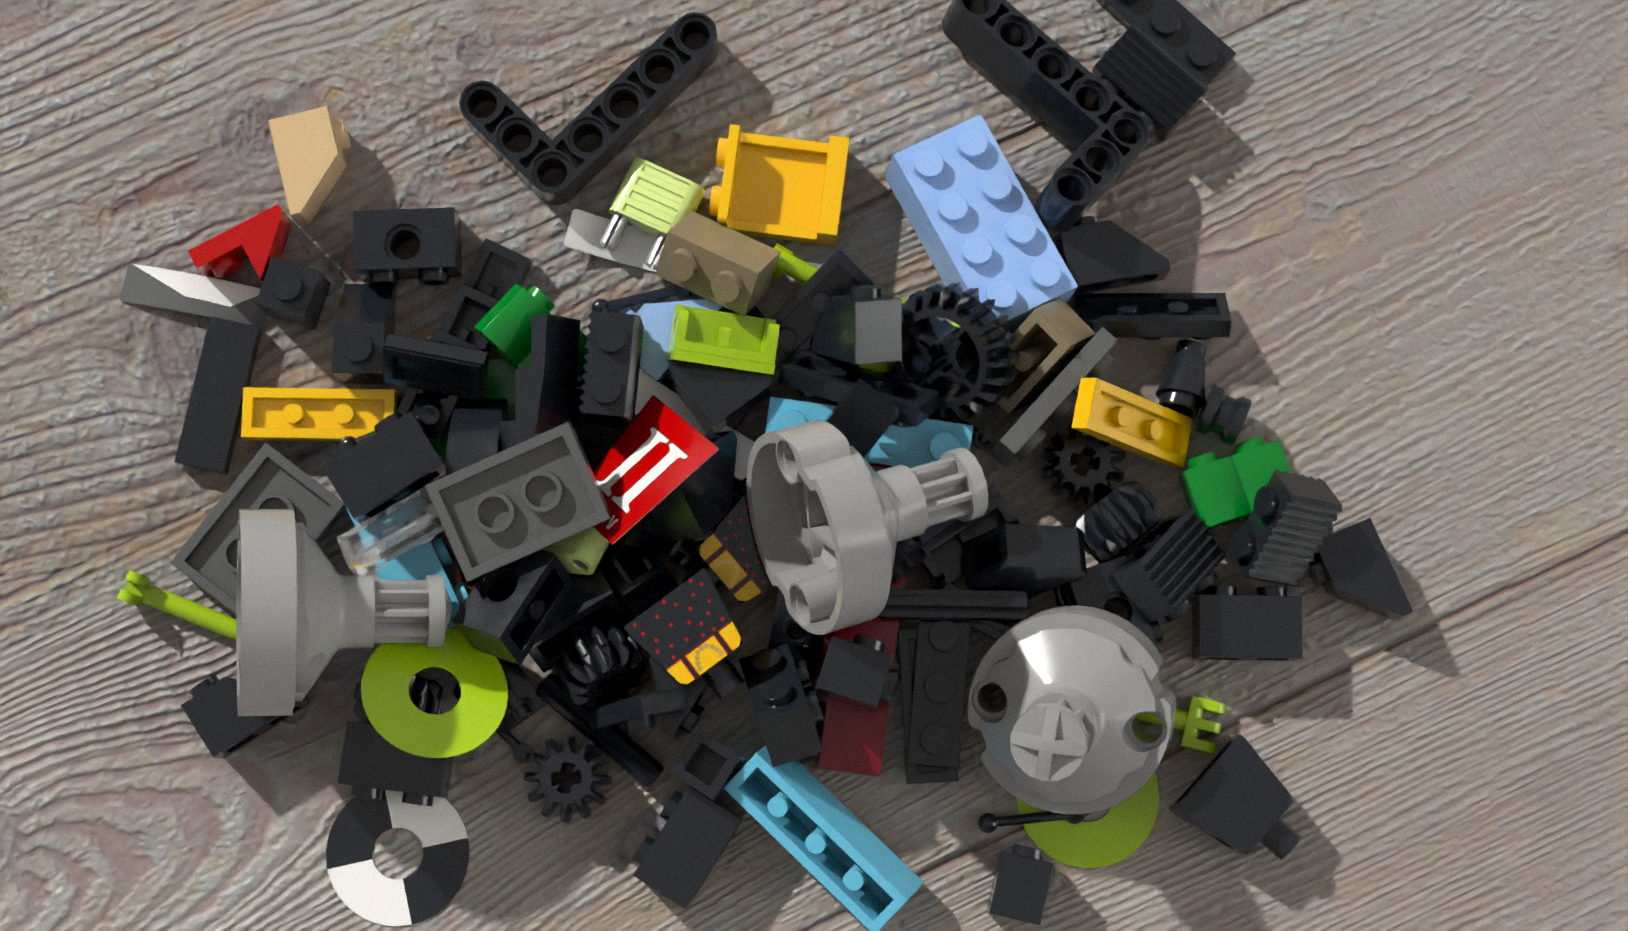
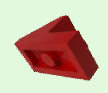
M277 204L188 250V253L196 268L204 276H215L216 278H224L237 272L243 266L242 261L249 258L257 275L263 282L272 256L282 258L292 223L288 215Z

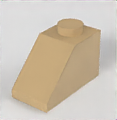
M327 106L268 120L290 216L300 227L310 225L347 166L343 150L351 148L347 128L343 119L336 121Z

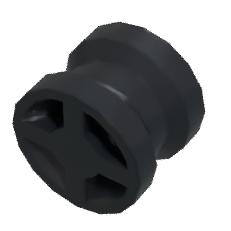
M1214 384L1198 416L1194 431L1203 435L1209 432L1220 436L1222 443L1233 446L1245 422L1252 400L1243 396L1236 399L1226 395L1224 388Z

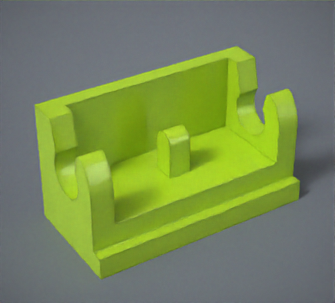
M675 304L667 360L774 375L780 325L776 324V320L743 316Z

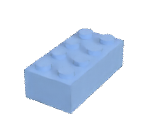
M981 114L893 154L885 173V178L945 287L951 283L960 282L964 292L970 288H979V300L981 303L987 299H996L992 311L997 317L999 315H1009L1006 324L1003 325L1007 333L1018 329L1035 308L1062 298L1066 303L1069 301L1078 286Z

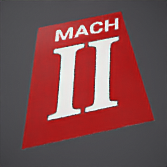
M652 395L634 418L633 424L627 427L593 471L613 517L594 526V528L613 545L716 453L719 448L655 395Z

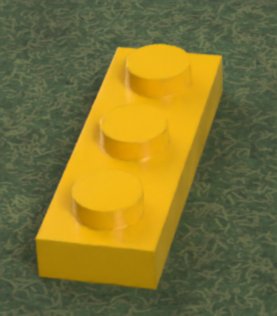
M1081 378L1071 428L1167 467H1184L1193 419L1099 378Z
M243 387L241 438L258 441L340 442L345 436L357 438L375 431L374 426L387 416L397 413L398 392L395 389Z

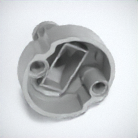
M813 420L761 435L751 449L747 465L749 514L755 541L765 571L772 586H778L783 593L787 610L792 618L806 631L816 635L828 634L872 620L882 612L890 591L897 542L919 536L925 532L926 527L955 518L964 522L979 518L985 514L988 507L987 482L982 467L968 449L960 447L947 451L941 455L940 460L910 469L904 465H897L875 471L853 446H849L847 438L836 427L823 420Z
M239 509L236 590L238 716L293 715L295 702L304 699L332 657L340 649L373 648L374 643L425 642L426 648H442L444 646L445 637L452 620L453 608L445 587L443 575H426L425 580H374L373 575L338 574L303 523H295L294 509Z
M1064 605L1051 607L1029 615L1027 619L1014 624L994 643L981 660L975 672L968 700V722L975 729L982 731L986 742V748L980 759L992 777L1005 790L1021 801L1041 810L1060 814H1086L1105 810L1121 803L1136 793L1150 779L1160 764L1173 734L1176 718V696L1173 692L1161 686L1158 677V671L1164 659L1156 646L1141 630L1129 621L1106 610L1081 605ZM989 683L998 684L1005 692L1007 704L1003 706L991 704L984 693L985 685ZM1142 713L1156 715L1162 723L1163 731L1156 735L1143 733L1136 724V716Z

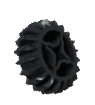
M960 282L951 283L946 287L942 283L932 284L923 291L918 290L911 294L909 299L902 304V361H890L886 368L897 370L901 380L939 391L938 410L943 421L953 419L955 416H958L961 421L970 419L976 414H984L993 408L995 402L1000 401L1007 395L1009 391L1007 385L1013 382L1018 374L1011 366L1018 361L1021 355L1009 348V345L1015 342L1018 335L1007 333L1003 328L1009 315H999L997 317L992 311L996 299H987L981 303L979 300V288H970L964 292ZM937 317L945 318V320L940 321ZM946 319L955 322L960 327L953 326Z

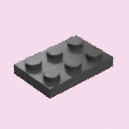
M1102 327L1000 439L990 454L1004 466L1013 457L1022 463L1047 435L1040 428L1048 419L1055 426L1076 403L1078 393L1074 389L1080 384L1081 378H1099L1115 360L1108 351L1118 340Z
M571 422L564 423L425 485L467 582L613 518Z
M265 443L170 564L236 614L239 509H294L295 523H303L317 544H319L345 511L346 506L342 500Z

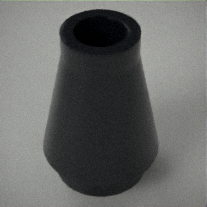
M1187 339L1177 342L1175 353L1156 391L1159 405L1190 418L1198 415L1199 408L1205 405V355L1207 347L1204 344Z

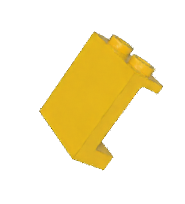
M730 124L728 139L719 138L716 167L724 168L722 186L712 187L709 216H717V223L748 236L837 247L850 138L830 136L829 143L744 133L741 132L740 125Z

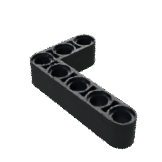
M952 0L942 18V29L947 38L1077 149L1054 172L1037 198L1034 207L1043 225L1049 229L1063 231L1071 228L1130 168L1150 138L1148 122L1008 1Z
M692 12L680 17L553 140L499 87L488 81H476L465 87L459 100L460 110L471 131L541 200L551 205L565 204L576 196L713 64L719 51L716 25L711 18L703 13ZM694 33L703 34L709 39L704 47L696 50L684 46L683 41L687 36ZM657 67H667L673 71L671 79L661 84L650 81L648 75ZM489 100L497 104L496 110L489 117L478 118L472 115L473 109L481 101ZM621 101H633L638 105L635 114L627 118H620L612 113L615 105ZM524 134L532 138L530 146L523 152L516 153L507 149L508 142L515 135ZM594 134L603 139L600 147L594 152L587 153L577 149L579 140L585 135ZM558 168L567 172L566 179L556 187H548L541 183L543 175L550 169Z

